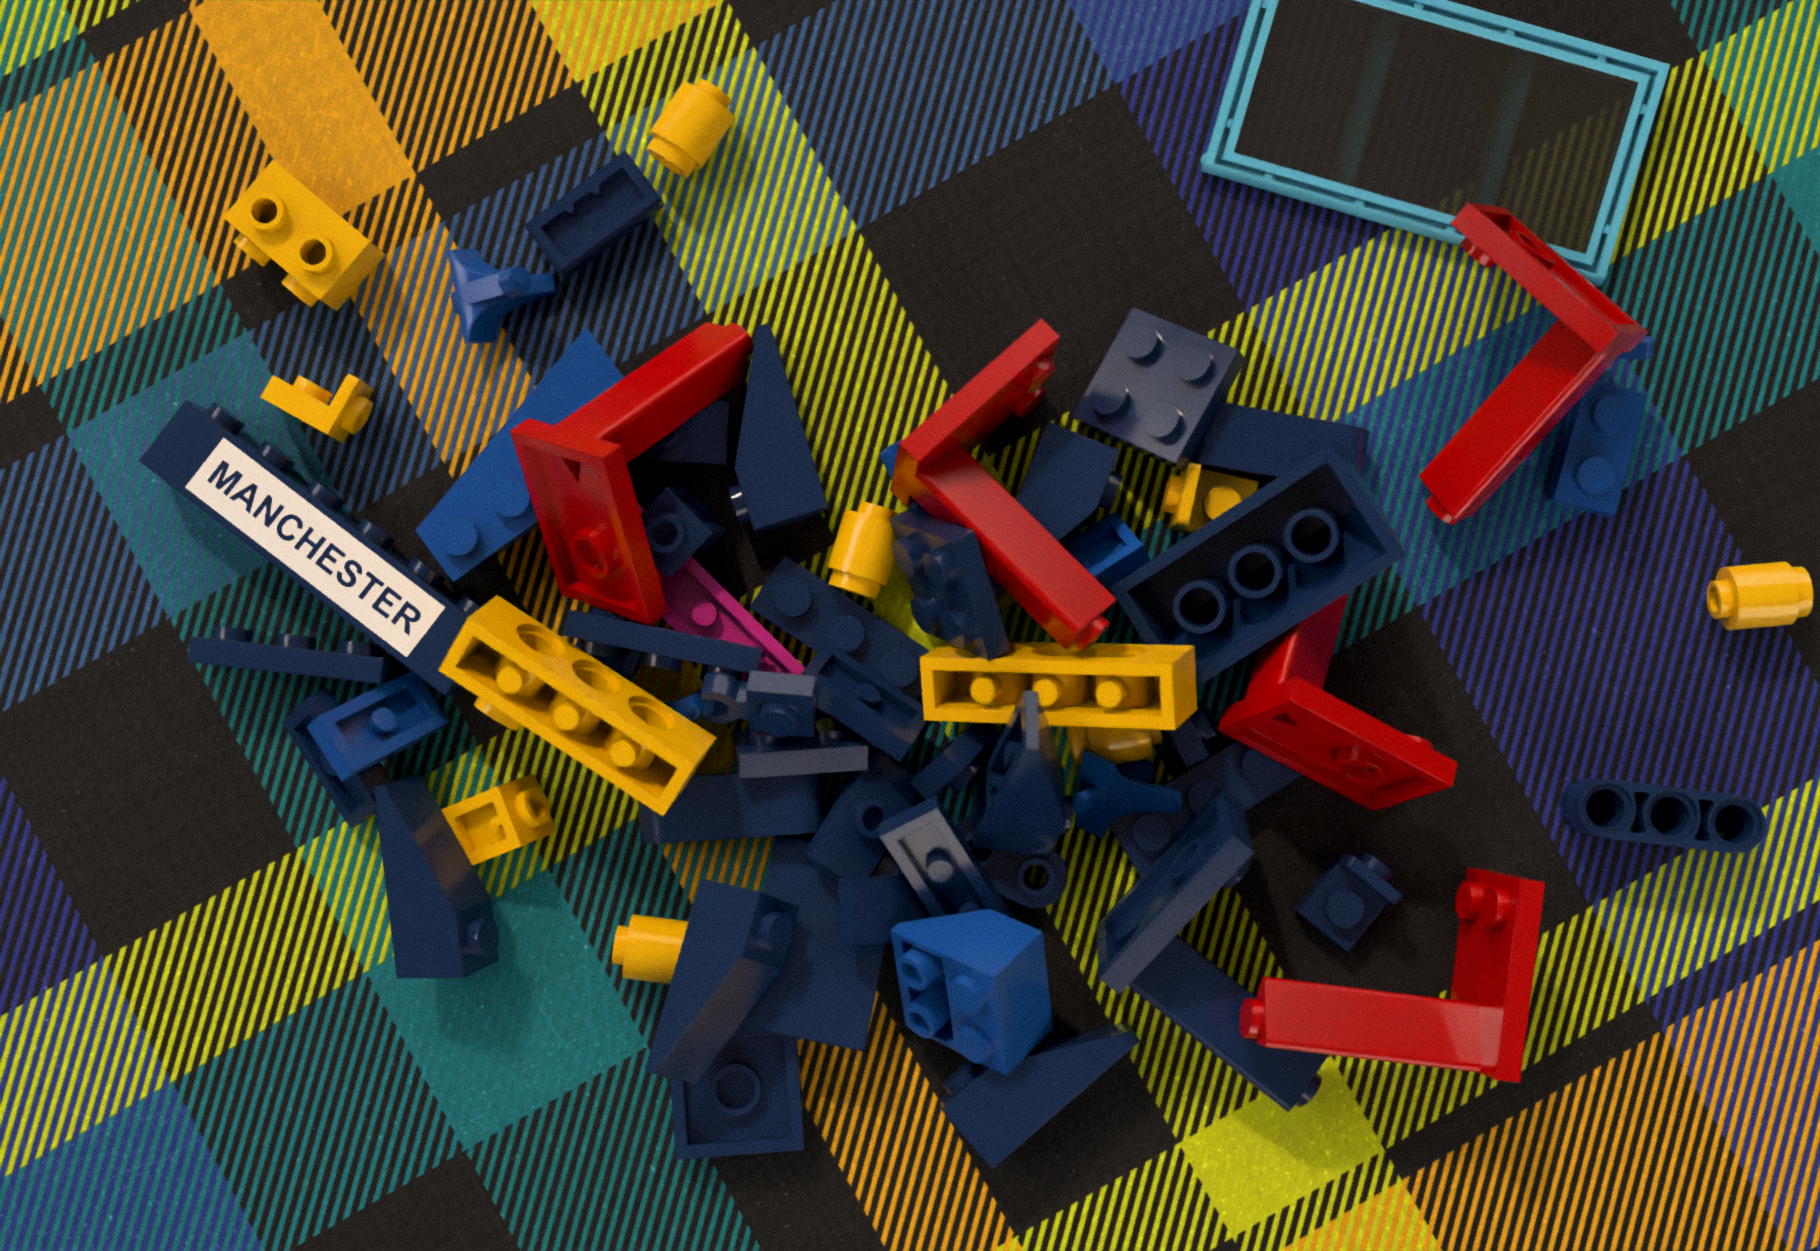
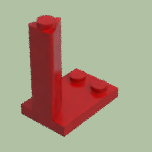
M1470 202L1464 206L1451 222L1465 236L1460 246L1473 259L1487 268H1491L1496 263L1557 316L1558 319L1419 474V478L1432 493L1425 501L1427 506L1436 516L1450 525H1455L1460 519L1473 516L1621 353L1631 352L1649 333L1506 208Z
M1041 318L899 443L890 491L907 508L917 501L931 516L975 531L987 572L1066 651L1076 645L1084 652L1111 625L1103 615L1117 599L969 454L1012 414L1015 413L1019 418H1023L1045 396L1047 391L1043 388V384L1056 367L1052 362V358L1060 336Z
M705 322L556 425L528 418L510 430L556 581L562 595L648 626L653 625L668 613L660 585V573L654 564L627 463L742 382L747 358L753 353V342L743 327L735 323L722 326Z
M1349 592L1259 648L1245 699L1224 708L1218 731L1374 812L1452 787L1458 763L1435 751L1433 744L1428 740L1414 735H1405L1323 691Z
M1466 868L1465 881L1459 885L1455 899L1456 913L1460 922L1450 999L1263 976L1256 999L1245 998L1242 1003L1239 1016L1241 1036L1267 1048L1479 1072L1494 1080L1520 1083L1545 882L1493 870Z

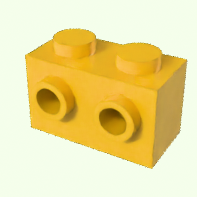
M274 159L223 216L225 220L241 232L233 242L263 267L270 259L274 260L288 272V275L281 283L311 308L319 299L335 311H338L386 255Z

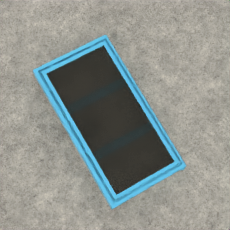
M1251 0L1208 148L1201 157V172L1460 246L1465 236L1451 222L1468 202L1504 207L1592 284L1600 287L1608 275L1609 263L1670 64L1448 0Z

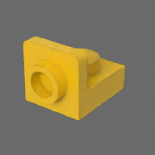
M351 374L346 376L329 406L327 404L333 394L298 375L293 385L273 375L260 396L262 399L341 443L345 442L349 433L354 435L362 429L373 407V402L369 400L373 393V388Z
M1189 462L1184 472L1180 470L1179 476L1170 474L1166 483L1162 511L1171 513L1168 529L1192 534L1255 493L1259 481L1201 469V464Z
M533 774L496 786L441 809L472 866L546 837L556 831L550 815L548 799L541 791Z

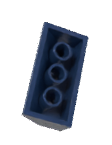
M1337 440L1328 444L1109 587V589L1145 644L1195 645L1196 687L1402 559L1406 556V553L1373 492Z

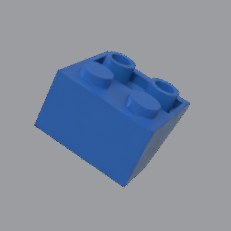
M992 909L901 922L890 930L905 1025L918 1036L926 1039L930 1038L961 1053L971 1062L982 1063L1007 1076L1053 1030L1043 931Z

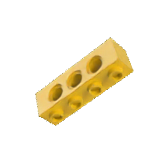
M498 595L467 618L438 669L444 675L661 816L665 815L685 789L717 738Z
M1008 641L1011 650L988 661L945 642L920 657L924 721L1007 724L1024 690L1038 692L1048 724L1054 726L1176 730L1197 710L1195 645L1093 643L1082 652L1076 645L1066 651L1058 642Z

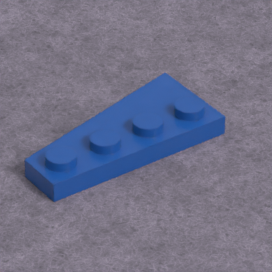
M587 327L415 530L454 583L459 584L539 526L510 430L528 418L556 425L624 378Z

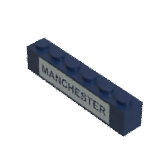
M186 400L140 458L139 462L444 696H458L464 687L438 671L467 618L483 605L467 594L460 601L456 600L440 587L446 578L434 567L416 555L408 563L392 551L390 547L396 539L387 531L366 517L357 524L340 511V508L346 501L328 486L315 478L309 485L289 472L295 465V462L289 456L266 440H263L259 447L255 446L240 434L246 424L226 408L213 401L207 409Z

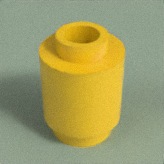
M700 79L696 86L683 81L649 131L653 138L646 147V151L663 166L677 175L688 179L694 168L702 169L734 122V115L727 109L732 100L722 90L704 79Z
M864 501L860 502L858 512L844 510L827 568L832 570L828 585L877 600L881 585L888 586L896 561L892 551V543L896 539L889 519L896 516L897 512Z
M1785 561L1722 567L1719 569L1715 581H1710L1708 584L1707 605L1711 616L1714 619H1719L1727 630L1791 625L1797 618L1807 617L1810 614L1813 606V586L1811 578L1804 567H1792Z
M1066 726L1074 766L1082 764L1083 751L1085 749H1090L1114 761L1116 765L1152 758V745L1162 743V734L1159 729Z
M632 914L629 927L617 926L612 964L623 965V978L670 984L689 921Z

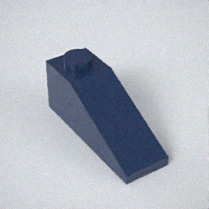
M770 323L757 326L734 467L739 485L728 488L739 523L751 521L753 529L758 535L830 512Z
M1048 421L1016 500L1063 545L1088 524L1098 506L1109 510L1123 476L1112 470L1120 450ZM988 573L997 602L1008 592Z
M1024 690L973 789V847L1048 856L1060 834H1067L1070 830L1074 804L1072 796L1065 795L1064 768L1039 694L1036 691Z
M408 775L373 786L397 978H465L498 962L499 930L496 922L493 920L491 897L422 775Z
M701 879L645 1068L646 1072L693 1084L699 1081L781 971L787 948L793 938L794 923L799 906L762 892Z
M1126 1022L1039 1043L1007 1076L982 1063L976 1066L974 1062L968 1060L957 1068L942 1084L947 1092L940 1098L941 1110L993 1169L1140 1042V1039Z

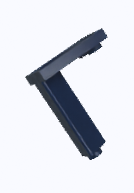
M1222 789L1096 925L1099 979L1119 995L1129 986L1271 1100L1289 1112L1294 1105L1297 1107L1304 1106L1315 1096L1322 1082V1077L1317 1071L1327 1058V1055L1262 1047L1248 1038H1243L1239 1029L1241 1006L1245 998L1256 999V997L1177 934L1223 885L1226 888L1234 886L1245 875L1252 863L1251 855L1254 853L1243 805Z

